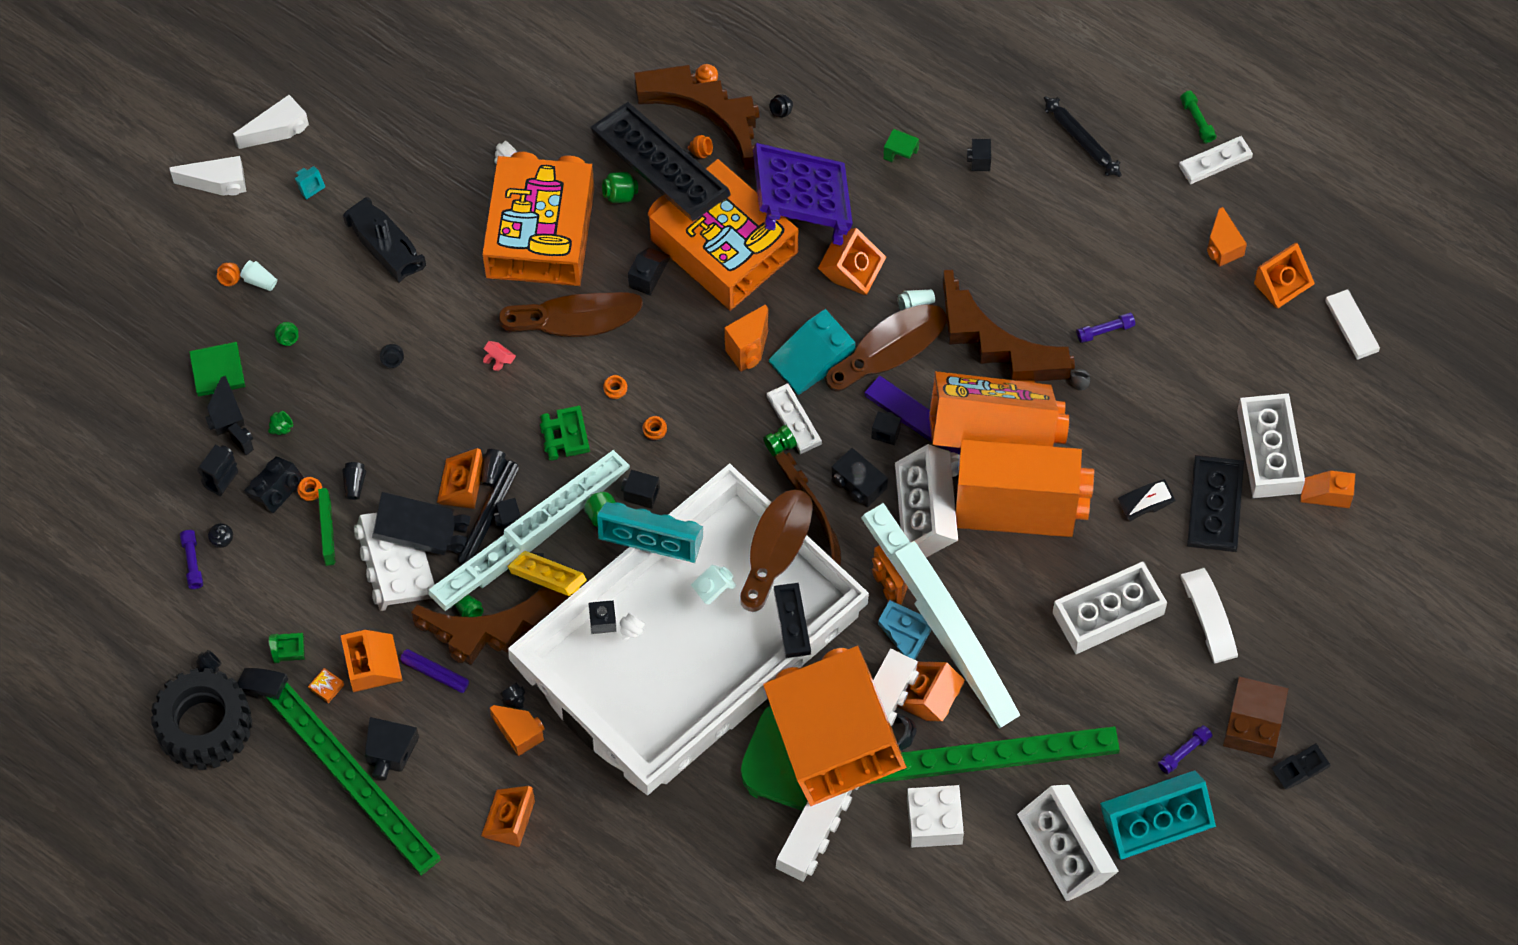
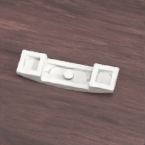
M1205 568L1181 574L1180 577L1188 598L1192 599L1204 630L1205 642L1213 663L1237 658L1238 653L1229 621L1217 590Z

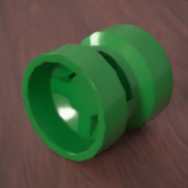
M786 425L778 428L776 433H769L763 437L764 443L773 457L785 449H792L797 446L793 433Z

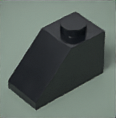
M649 247L640 252L628 272L629 288L651 296L670 259V255Z
M226 376L220 378L208 404L207 410L209 415L205 417L209 429H215L217 436L229 432L228 428L234 423H237L240 427L245 425Z

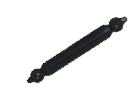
M1045 96V112H1054V116L1060 124L1100 165L1106 167L1105 174L1107 176L1116 175L1121 177L1122 174L1119 166L1121 162L1119 160L1112 161L1110 154L1065 108L1059 106L1060 98L1056 97L1055 99Z

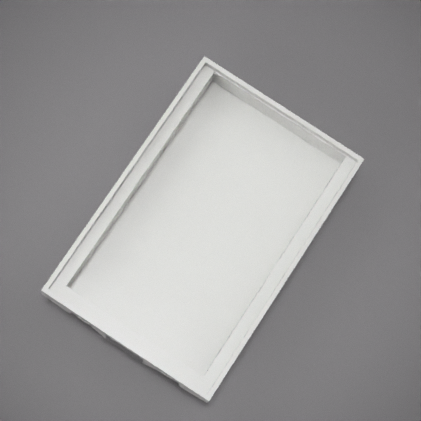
M730 463L668 514L677 520L685 522L694 521L703 526V540L695 563L629 547L508 648L509 660L532 686L537 683L552 708L568 728L594 753H597L608 763L623 771L624 777L647 796L660 784L670 782L729 729L732 730L768 698L763 686L764 683L774 680L776 675L784 669L791 667L801 668L858 618L859 611L868 604L869 593L806 535L804 543L791 565L774 580L764 607L756 612L747 611L742 607L740 594L751 571L750 550L753 536L761 516L772 502ZM711 565L726 567L732 573V580L736 587L733 589L726 588L712 603L705 604L691 584ZM761 572L758 576L765 577L766 574ZM799 582L811 655L786 658L773 589L776 585ZM750 594L749 597L754 599L757 595ZM614 600L616 632L591 634L588 603ZM628 613H631L645 623L642 628L644 631L637 637L623 640L620 631V620L623 616L626 617Z

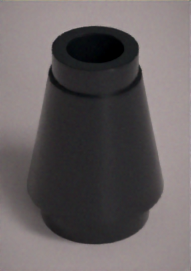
M487 449L486 454H483L481 483L483 485L494 487L507 461L504 452L496 449Z
M348 462L345 463V468L342 469L346 499H360L367 472L364 469L365 465L362 463Z

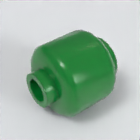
M629 172L609 173L606 179L602 181V194L610 203L630 202L634 194L638 192L637 180H633Z
M608 492L592 494L584 505V511L595 527H598L597 516L606 502H616Z

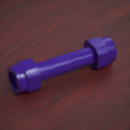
M1130 312L1119 315L1116 320L1091 328L1090 326L1081 327L1076 330L1080 343L1093 340L1094 336L1119 328L1123 330L1135 326V319Z
M185 530L180 533V540L186 553L189 572L186 574L188 587L190 589H199L203 586L201 571H198L195 546L197 545L195 531Z
M1204 725L1198 727L1193 732L1191 739L1172 755L1166 754L1158 762L1162 772L1167 775L1177 768L1179 761L1199 744L1203 746L1213 737L1211 731Z

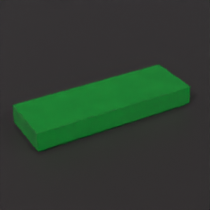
M321 488L318 489L322 548L325 564L329 566L336 563L331 498L328 489Z

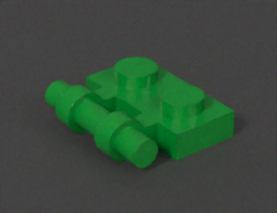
M580 406L556 410L558 419L551 420L548 413L540 416L541 424L539 426L541 433L545 437L544 449L548 453L549 460H557L559 458L557 451L563 448L566 457L590 452ZM560 429L562 438L555 439L553 432Z

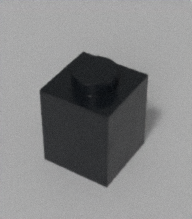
M631 470L629 477H624L621 485V491L624 492V501L653 509L660 490L659 477Z

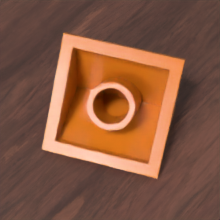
M1298 243L1292 244L1260 265L1254 282L1256 287L1275 308L1281 307L1315 284Z
M476 448L446 459L437 503L475 509L482 475L483 458L480 449Z
M523 786L498 789L481 836L486 839L520 847L535 803L533 788Z

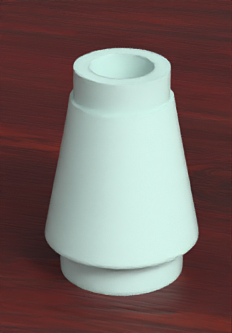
M251 260L245 264L240 274V277L244 278V282L267 289L268 291L273 290L278 280L257 261L252 262Z
M932 289L903 291V294L898 295V304L901 311L918 305L935 303V295Z

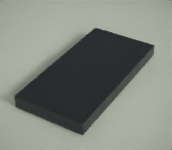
M1195 455L1187 547L1237 552L1244 460Z

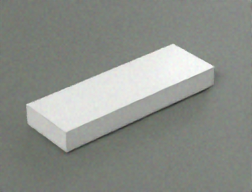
M1239 136L1181 161L1179 167L1188 182L1193 184L1251 159L1253 153L1243 137Z
M1347 289L1326 297L1325 302L1356 359L1358 360L1379 352L1380 347L1349 290Z
M788 383L767 393V398L780 421L793 433L799 454L822 445V440Z

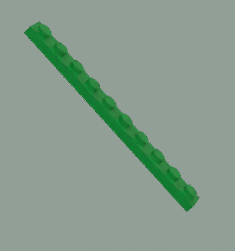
M286 683L278 700L264 696L420 876L441 861L437 852L288 683Z
M1114 726L902 752L901 754L907 768L868 784L1119 754L1120 748L1116 727Z

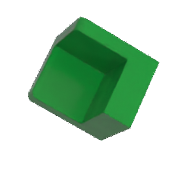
M893 129L884 146L883 159L892 162L896 154L910 159L912 154H917L919 150V138Z

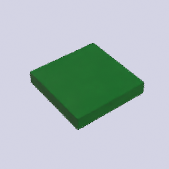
M237 342L189 351L198 397L214 394L219 380L223 376H226L231 390L246 387Z

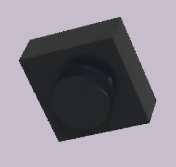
M234 423L228 428L231 439L245 455L254 450L251 442L253 437L245 427L241 429L237 423Z

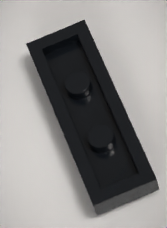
M799 582L774 586L773 591L785 657L792 658L811 655Z

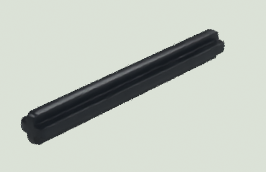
M506 461L466 541L465 547H463L457 558L458 564L461 566L476 555L494 519L493 513L497 512L496 502L503 501L519 469L516 462Z

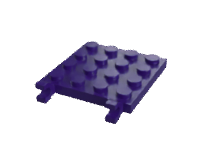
M756 143L753 155L759 211L766 213L765 229L774 231L776 228L775 221L779 220L780 216L807 221L813 224H821L834 228L832 242L842 246L843 234L847 235L853 224L845 163Z

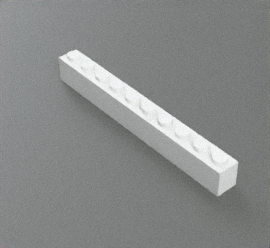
M893 649L889 650L873 680L891 726L897 716V713H895L897 706H903L908 696V692H906L908 685L913 686L919 675V672L916 671L918 661ZM852 790L813 806H810L809 802H807L777 858L776 869L804 882L807 874L812 876L818 864L815 859L819 853L824 854L830 841L827 839L830 831L835 833L841 821L838 816L842 810L847 811L852 801V797H850Z

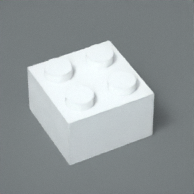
M959 785L908 788L907 806L911 848L963 844L964 832Z

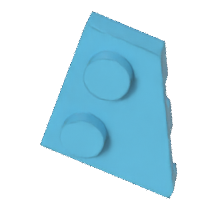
M889 600L878 620V625L900 652L914 660L917 658L932 630L921 614Z

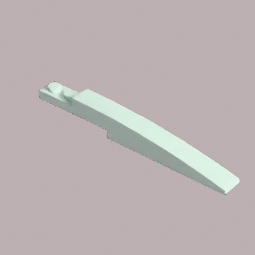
M612 450L504 529L503 536L430 588L428 595L446 611L478 586L484 588L508 570L507 566L523 551L531 552L579 513L592 494L603 492L630 468V465Z
M884 503L865 513L861 519L916 598L915 606L998 728L1000 729L1019 717L1020 714L985 651L916 542L910 543Z

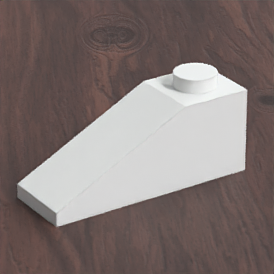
M288 95L233 133L236 146L241 149L291 138L295 134L303 132L309 123L306 112Z
M240 156L170 167L175 184L223 196L238 195L239 193L246 192Z

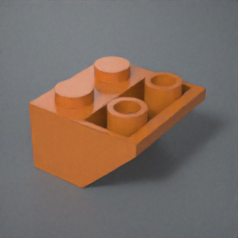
M879 545L874 548L872 574L877 582L881 581L885 588L883 592L888 602L891 600L902 605L908 586Z
M362 630L341 635L353 692L403 681L393 634Z

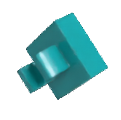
M313 166L308 170L302 168L296 172L298 177L295 178V181L306 200L326 187L316 167Z

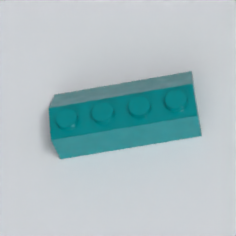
M606 502L597 516L598 539L692 563L696 562L703 540V526L694 521L685 522L677 520L670 515L661 516L653 514L646 509L629 508L618 502Z
M1195 770L1100 803L1105 826L1121 860L1216 827L1206 781Z

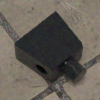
M370 717L365 757L367 764L375 766L372 773L373 778L385 781L389 770L403 771L419 739L417 727Z

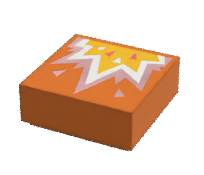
M324 668L308 688L329 704L342 689L344 682Z

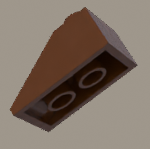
M1239 676L1223 746L1273 758L1289 688Z

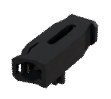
M365 197L343 214L345 225L353 227L360 242L398 283L405 277L425 268V257L422 254L417 255L410 239L382 210L372 205L369 197Z

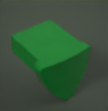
M277 633L269 636L270 651L274 663L305 660L303 633Z

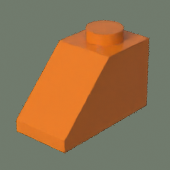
M1223 207L1218 210L1207 247L1209 257L1215 260L1219 267L1244 256L1247 243Z
M1327 471L1306 477L1300 502L1350 508L1354 496L1355 473Z
M496 705L490 707L491 718L518 756L544 741L543 731L545 728L538 717L533 718L529 711Z

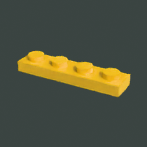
M523 551L507 566L511 574L567 596L577 592L580 586L587 581L582 572L527 551Z

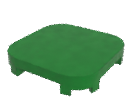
M769 706L761 715L741 766L742 781L749 794L757 799L758 796L803 811L808 800L797 781L772 708Z

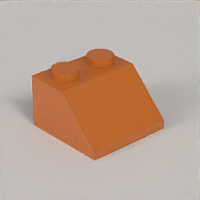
M852 228L848 231L847 235L843 234L842 246L831 242L818 269L833 283L862 295H867L886 256L857 228Z
M766 305L724 327L725 351L740 372L747 368L755 367L762 359L768 335V307Z
M918 661L916 671L919 672L918 678L913 686L908 685L906 689L908 696L903 706L898 705L897 707L925 721L943 722L949 713L953 701L960 693L965 679L947 662Z

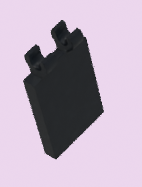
M382 492L372 538L440 555H445L446 549L455 553H461L463 547H465L467 537L462 535L453 536V532L456 530L466 533L467 526L470 523V516L464 514L454 516V509Z

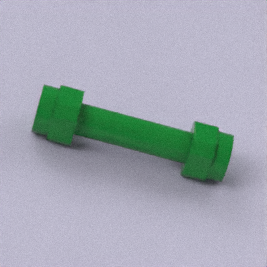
M1192 91L1184 92L1180 96L1182 105L1185 109H1189L1200 129L1199 136L1204 143L1214 141L1217 135L1213 126L1207 124L1197 106L1198 99Z

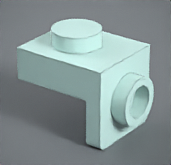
M711 565L691 586L705 604H710L726 588L733 589L736 587V584L732 580V573L726 567Z

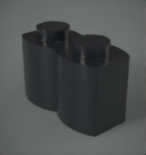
M215 444L198 467V472L202 477L201 482L203 486L221 497L238 474V469L233 457V451L224 445L220 447Z

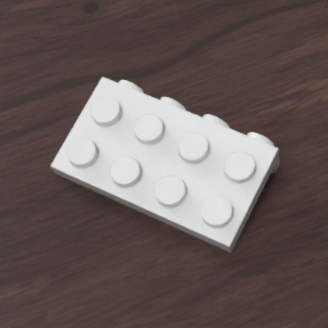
M377 513L360 515L357 525L354 526V534L361 543V559L366 561L367 580L369 583L372 582V597L374 604H378L379 610L385 611L387 605L432 599L428 594L429 589L434 586V581L425 551L372 538Z

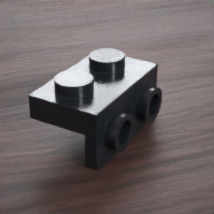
M275 456L273 460L268 462L263 471L251 481L244 492L249 498L263 503L269 512L275 513L297 489L304 477L294 463Z

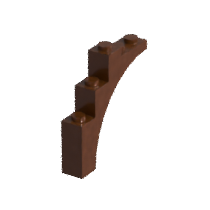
M690 65L634 73L639 105H675L692 110L708 118L719 126L733 141L741 156L744 169H754L753 149L755 145L751 144V139H754L753 128H756V119L760 118L758 104H753L752 96L728 99L727 89H722L721 80L697 84L696 74H691Z
M543 587L528 600L511 609L492 615L478 617L450 616L416 605L412 611V616L417 628L424 632L428 630L434 633L441 642L448 643L451 657L459 663L466 662L472 665L487 642L493 649L497 651L503 650L508 653V648L519 639L524 630L526 633L570 596Z

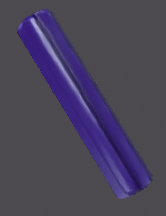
M409 649L404 650L400 659L403 664L461 693H464L468 688V679Z

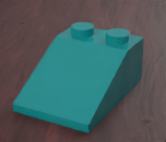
M824 309L808 320L769 359V363L797 395H800L823 379L832 367L851 356L855 352V341L831 314Z

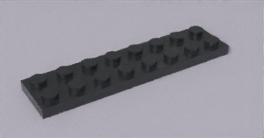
M626 102L591 126V130L596 137L690 220H696L731 196L727 186L629 102Z

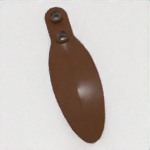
M626 292L568 295L545 301L540 305L529 304L504 307L499 315V323L507 331L541 330L559 336H594L609 332L629 322L641 310L643 300L640 295ZM534 317H535V318H538L539 320H538V321H533L531 318H534ZM513 319L515 322H508L507 320Z
M924 304L904 309L886 318L861 340L851 356L828 371L826 375L828 387L834 391H842L867 374L885 372L909 361L927 348L942 332L947 319L945 312L938 306ZM860 361L863 367L856 368L854 363ZM836 374H841L843 376V380L837 381L834 376Z
M781 451L774 456L794 488L810 496L812 508L825 531L831 558L840 566V545L822 506L806 485L809 481L803 471L799 470L797 472L794 468L797 463L790 452L785 454Z
M800 490L787 491L779 495L761 516L751 544V571L740 594V603L745 610L756 612L764 607L774 580L791 565L800 551L808 533L812 516V500L807 493ZM763 572L766 574V576L760 577L758 576V574ZM756 594L757 597L752 599L749 595Z

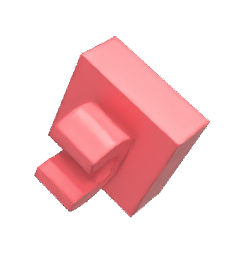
M488 341L484 347V350L489 354L484 357L483 362L490 364L494 358L496 364L493 370L495 371L501 370L504 363L511 364L516 355L498 342Z

